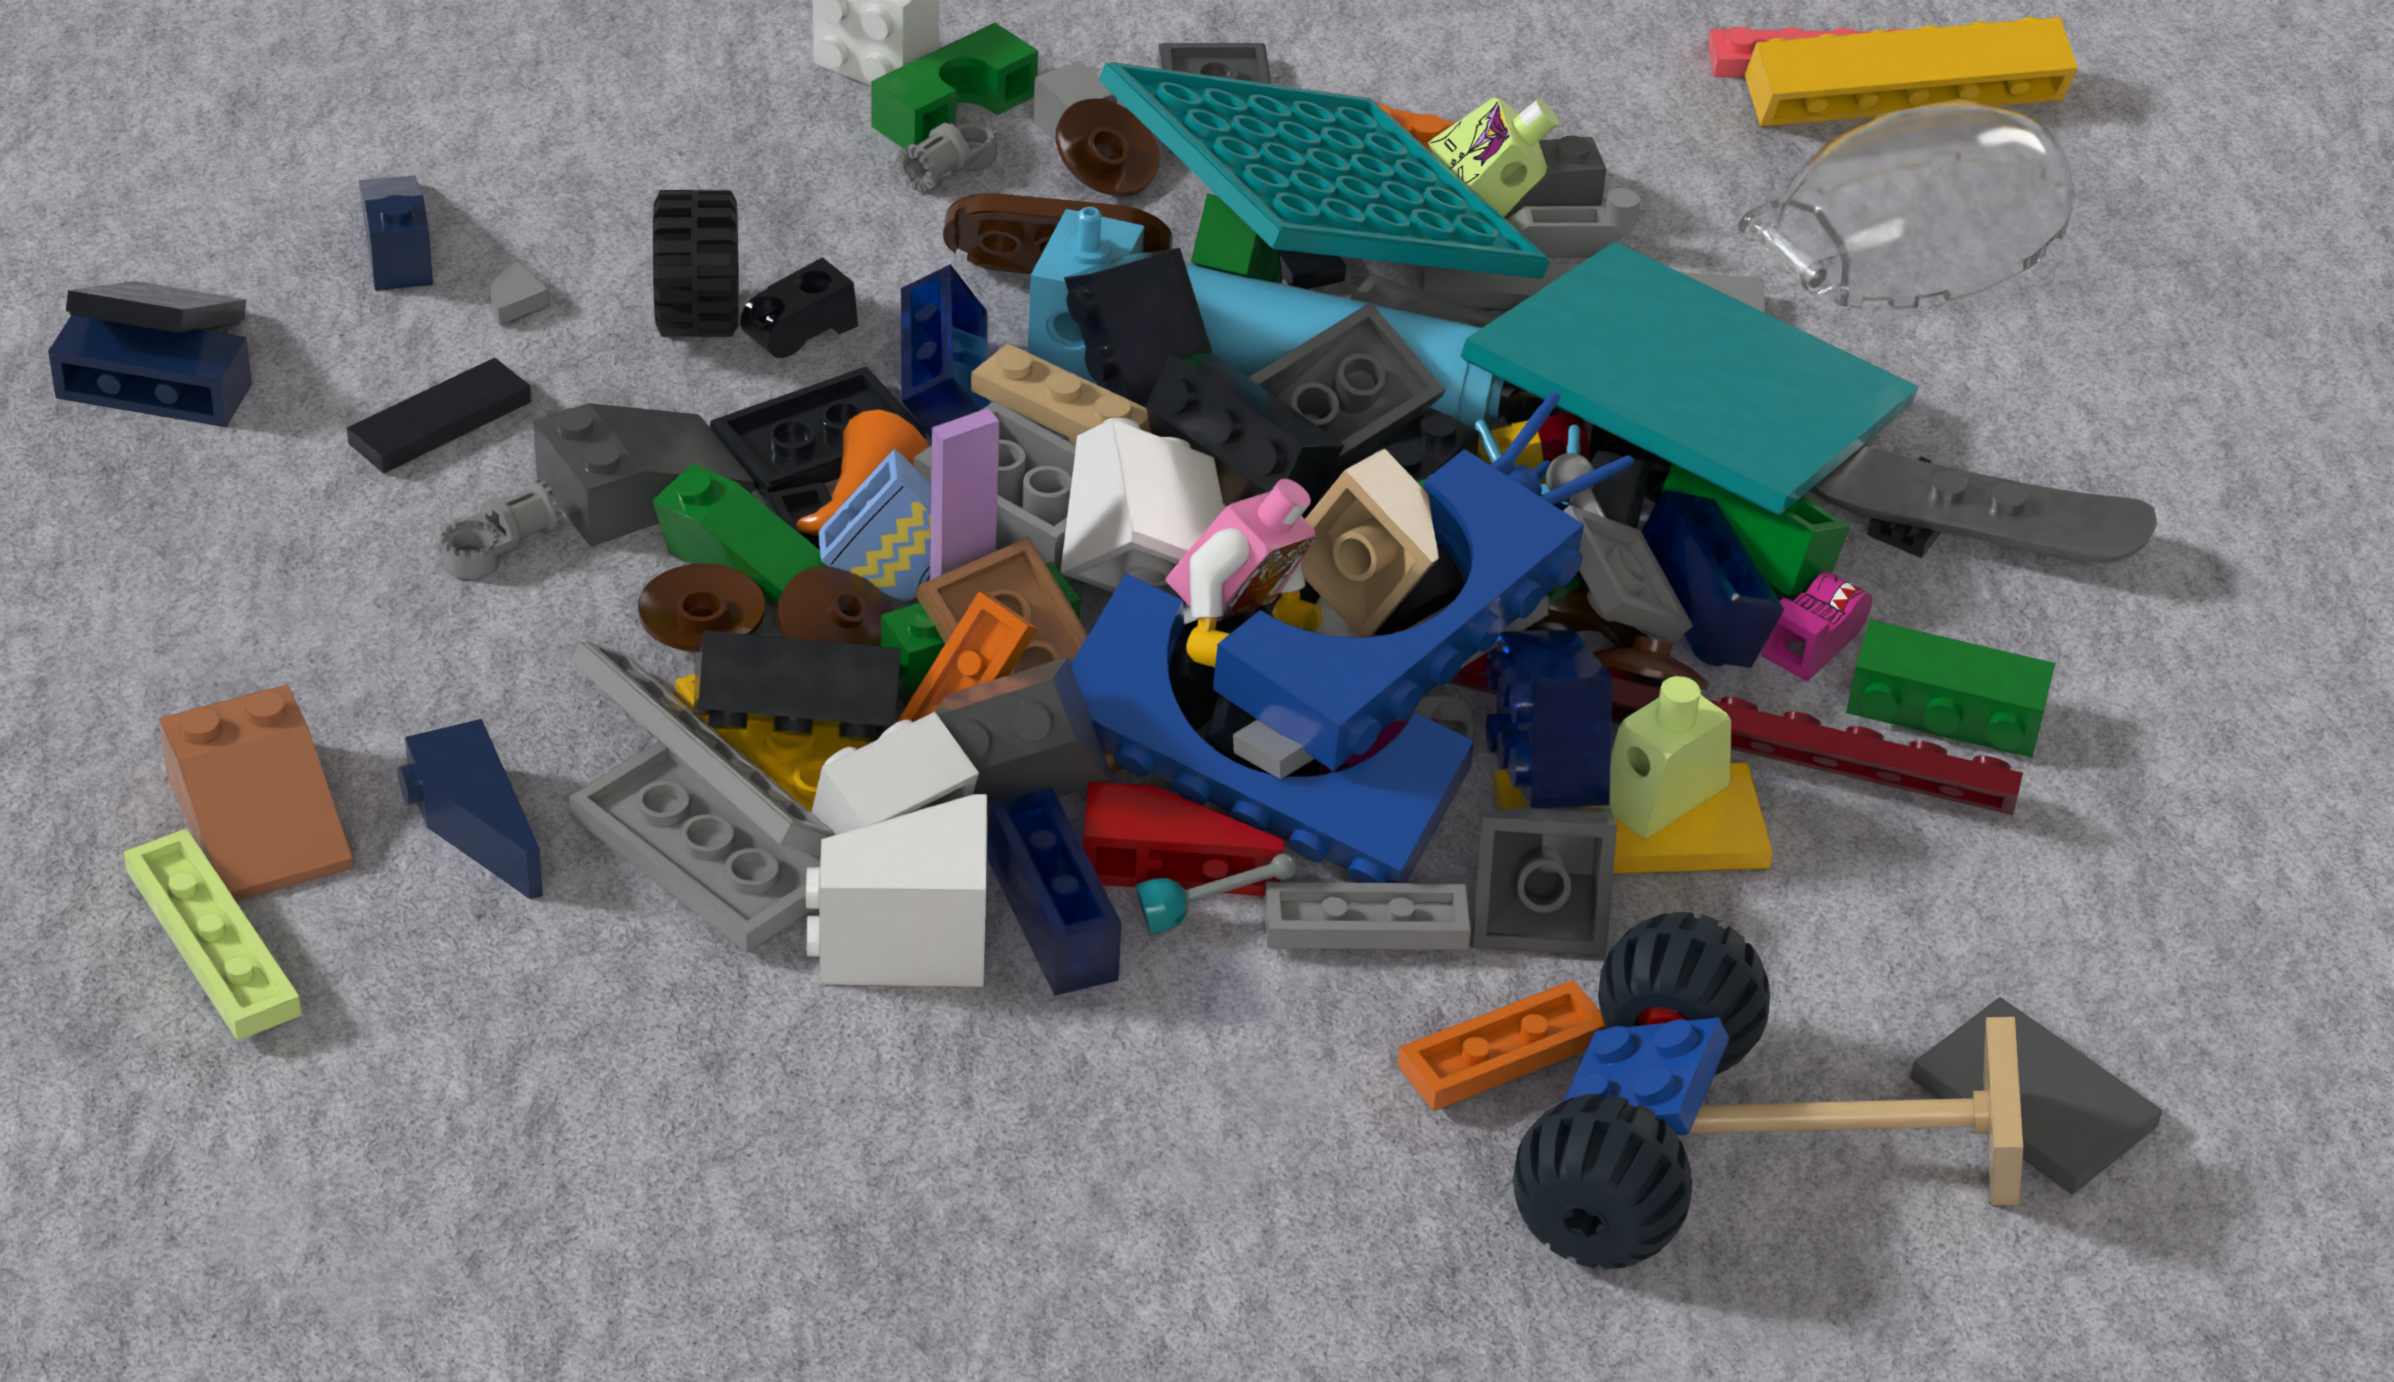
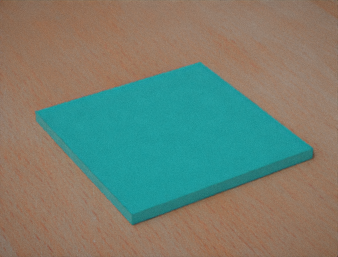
M1116 62L1105 63L1099 81L1272 249L1543 279L1550 263L1547 259L1548 257L1371 98Z
M1616 241L1466 338L1460 356L1464 361L1543 400L1552 391L1559 392L1561 399L1556 406L1776 515L1782 514L1911 406L1919 386Z

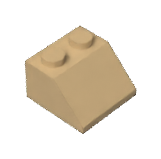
M1385 448L1344 470L1305 519L1315 530L1316 540L1302 559L1304 579L1359 637H1373L1439 559L1428 493Z

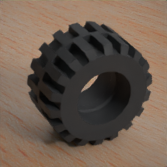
M660 190L654 201V314L656 327L662 337H733L738 327L737 201L731 190Z

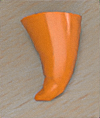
M879 409L865 411L850 419L843 431L841 475L834 489L832 500L816 513L798 520L797 529L805 534L819 536L818 531L893 449L902 454L914 467V457L929 447L926 439L912 424L897 414Z

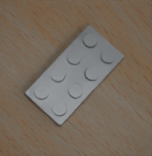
M661 741L569 796L570 816L746 953L814 910L806 908L807 867H820V856L779 845Z

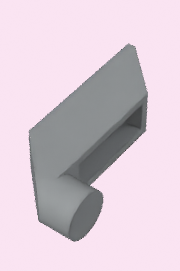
M1614 188L1607 193L1605 206H1524L1506 220L1548 258H1590L1614 241L1619 242L1633 229L1638 219L1640 196L1632 189Z

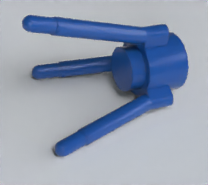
M1552 391L1505 453L1491 464L1492 467L1538 496L1542 491L1540 481L1546 476L1551 462L1544 461L1532 470L1521 464L1514 467L1513 464L1560 401L1561 395L1557 391ZM1624 456L1540 497L1555 505L1633 466L1634 460L1631 456Z

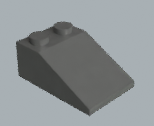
M1372 302L1248 377L1344 444L1322 493L1331 488L1344 470L1372 456L1440 399L1445 392L1443 386Z
M587 403L533 421L537 478L541 479V482H547V487L550 486L553 489L551 496L556 494L557 500L555 502L561 505L562 511L590 547L659 524L652 500L692 463L739 483L749 493L755 491V481L699 414Z

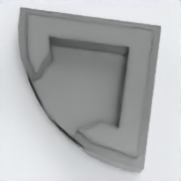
M520 261L513 262L503 268L492 281L490 287L491 308L493 317L499 325L550 306L549 289Z

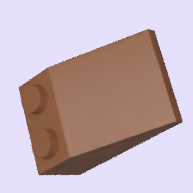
M288 684L159 718L166 773L196 843L235 901L354 868L353 857L311 734Z

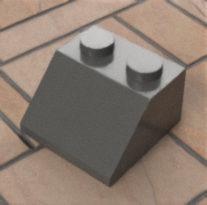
M1068 657L947 694L934 711L979 772L973 794L987 795V816L989 818L1087 789L1088 781L1110 782L1113 778Z

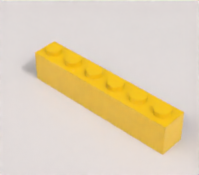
M2026 17L2015 21L1992 23L1977 21L1968 25L1944 27L1927 25L1918 29L1896 31L1879 29L1861 34H1824L1813 38L1789 40L1774 38L1765 42H1756L1745 72V78L1759 125L1763 127L2059 101L2064 99L2078 66L2061 17L2039 19L2036 17Z

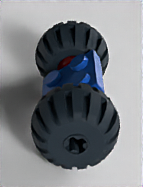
M1692 912L1663 913L1642 921L1629 929L1608 952L1601 969L1598 991L1600 1012L1606 1029L1595 1031L1563 1102L1545 1111L1526 1132L1517 1149L1513 1185L1521 1217L1525 1224H1528V1229L1542 1244L1549 1243L1550 1250L1564 1259L1570 1256L1577 1259L1576 1264L1596 1268L1599 1264L1603 1269L1634 1266L1660 1252L1664 1246L1668 1245L1680 1230L1688 1215L1693 1182L1691 1178L1692 1171L1683 1143L1678 1139L1677 1135L1690 1133L1714 1075L1720 1074L1738 1064L1760 1040L1768 1022L1770 1007L1769 981L1761 958L1750 943H1745V939L1741 934L1730 926L1726 929L1719 926V920L1706 915H1702L1698 919L1695 918Z

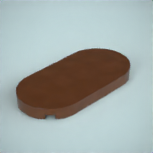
M1000 193L976 194L957 200L946 212L943 229V239L947 247L955 254L958 248L968 253L967 261L989 270L1032 274L1066 209L1080 211L1085 207H1094L1101 212L1102 217L1143 225V253L1173 248V235L1170 228L1158 217L1137 208L1115 204Z

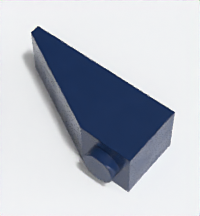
M416 175L359 180L375 290L433 285L429 228L424 198Z
M482 719L405 737L407 764L398 766L397 771L401 792L406 804L417 803L428 829L529 899L543 896L539 846Z

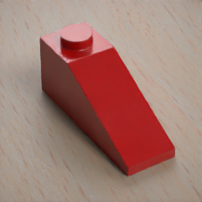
M1088 781L1081 884L1135 887V884L1148 880L1168 878L1178 882L1181 887L1188 890L1269 865L1275 856L1284 853V840L1159 787ZM1272 877L1223 893L1265 896L1266 882H1281V880Z

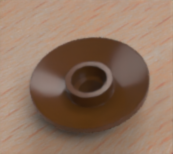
M1085 99L1067 108L1058 121L1055 139L1062 161L1079 181L1093 190L1112 196H1129L1144 190L1157 174L1160 156L1156 140L1152 132L1126 107L1105 99Z
M688 564L667 570L652 579L645 586L639 597L638 614L645 631L658 642L675 649L696 652V644L704 630L753 635L764 619L765 599L758 584L748 575L736 569L717 564Z
M819 566L802 571L787 584L778 602L777 619L783 638L881 647V615L893 611V608L884 594L869 580L842 569Z
M1635 635L1633 647L1598 650L1585 654L1584 662L1664 681L1675 676L1686 677L1695 681L1700 689L1707 690L1709 682L1698 672L1670 656L1673 643Z

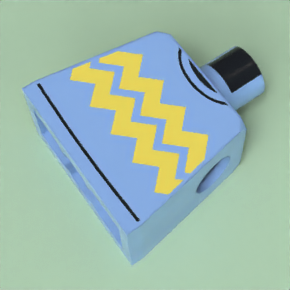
M893 449L818 531L821 562L829 567L859 575L873 583L881 592L902 602L913 600L918 586L930 580L931 484L898 451Z

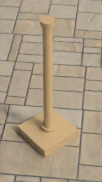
M1986 1017L1983 1071L1984 1090L1973 1091V1098L1701 1105L1689 1134L1974 1127L1975 1134H1987L1991 1206L2020 1205L2023 1134L2015 1017Z

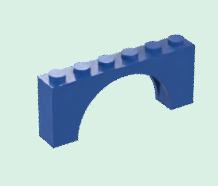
M1464 449L1428 477L1424 483V490L1428 493L1435 539L1454 560L1464 584L1463 590L1445 610L1432 619L1404 631L1382 636L1359 638L1329 636L1305 631L1279 621L1260 610L1218 643L1213 690L1278 734L1303 745L1307 754L1334 771L1352 755L1364 754L1373 745L1379 733L1396 719H1406L1415 710L1420 699L1438 684L1440 686L1448 684L1456 676L1461 665L1477 651L1485 652L1489 650L1498 640L1501 632L1518 617L1525 619L1531 615L1540 603L1541 598L1557 585H1567L1577 574L1582 563L1583 556L1579 550L1584 524Z
M1125 573L1071 663L1073 673L1102 749L1113 754L1116 762L1129 772L1143 777L1151 773L1172 783V788L1181 797L1199 805H1205L1208 801L1230 812L1231 818L1263 832L1267 830L1287 840L1292 850L1310 861L1323 862L1326 859L1346 869L1349 877L1356 883H1407L1472 766L1474 740L1415 712L1405 728L1385 748L1369 759L1338 772L1320 776L1284 777L1280 780L1272 774L1252 770L1220 754L1195 732L1184 717L1173 694L1169 671L1177 641L1184 629L1183 600Z

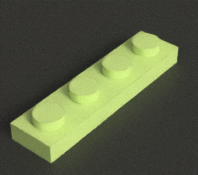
M187 828L124 851L127 873L237 1041L302 1016L300 996Z

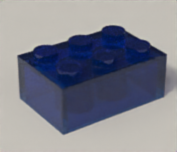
M1574 629L1502 631L1497 640V651L1488 652L1487 655L1489 690H1497L1496 714H1488L1486 718L1488 752L1496 753L1500 770H1506L1510 777L1511 786L1518 788L1530 808L1610 806L1612 676Z

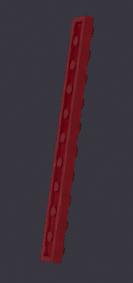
M1396 627L1394 633L1407 629ZM1503 644L1498 645L1459 669L1456 676L1449 682L1458 686L1620 724L1625 718L1659 698L1662 685L1660 683L1658 687L1636 683L1631 675L1612 668H1599L1596 673L1572 668L1571 662L1552 654H1537L1535 659L1511 654V650ZM1723 697L1721 702L1709 700L1726 712L1731 719V750L2008 815L2014 814L2023 772L2011 770V765L1999 758L1975 756L1971 761L1947 755L1948 752L1945 748L1931 742L1912 741L1907 746L1885 741L1881 733L1866 727L1850 726L1846 728V731L1821 726L1819 719L1806 713L1789 711L1785 712L1782 717L1758 711L1757 705L1741 698Z

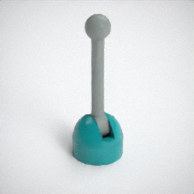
M1283 853L1275 856L1269 865L1188 890L1181 887L1178 882L1168 878H1157L1135 884L1148 931L1152 936L1169 931L1180 925L1187 914L1188 906L1191 902L1272 877L1288 880L1295 875L1297 863L1291 855Z

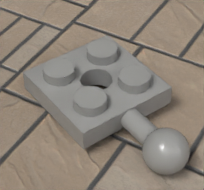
M1566 453L1560 455L1551 462L1547 469V487L1549 491H1552L1594 471V468L1585 457L1579 454ZM1594 486L1563 500V502L1571 504L1563 511L1584 524L1579 550L1583 559L1578 571L1582 574L1590 589L1587 593L1588 601L1599 616L1606 621L1612 622L1614 620L1635 627L1642 633L1650 632L1674 641L1693 627L1640 530L1608 519L1592 492Z

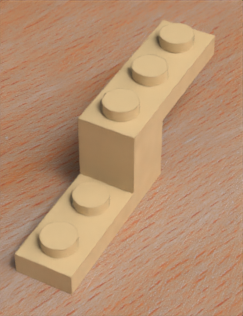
M1009 343L1005 344L972 371V392L991 401H996L1006 408L1068 437L1069 442L1075 446L1078 435L1102 424L1110 418L1132 420L1139 424L1141 430L1151 433L1145 407Z

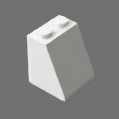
M1125 418L1107 419L1102 424L1078 435L1060 573L1111 592L1116 590L1123 576L1127 573L1183 600L1165 581V578L1224 510L1214 457L1191 449L1190 444L1185 440L1174 437H1159L1143 431L1138 423Z
M986 794L969 795L821 839L820 867H807L806 908L819 909V916H807L806 951L807 957H820V985L984 987L987 843Z

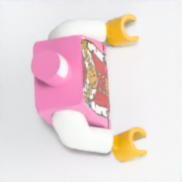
M1281 479L1270 492L1227 506L1165 578V581L1189 605L1191 617H1198V626L1192 630L1186 644L1187 653L1193 661L1215 668L1217 645L1229 635L1228 633L1216 630V622L1255 609L1262 604L1272 603L1280 593L1281 598L1277 601L1272 611V614L1279 621L1302 630L1304 628L1315 632L1319 629L1322 620L1320 607L1300 599L1299 589L1305 587L1302 559L1316 540L1315 530L1301 516L1310 505L1311 499L1306 490L1298 483L1289 479Z

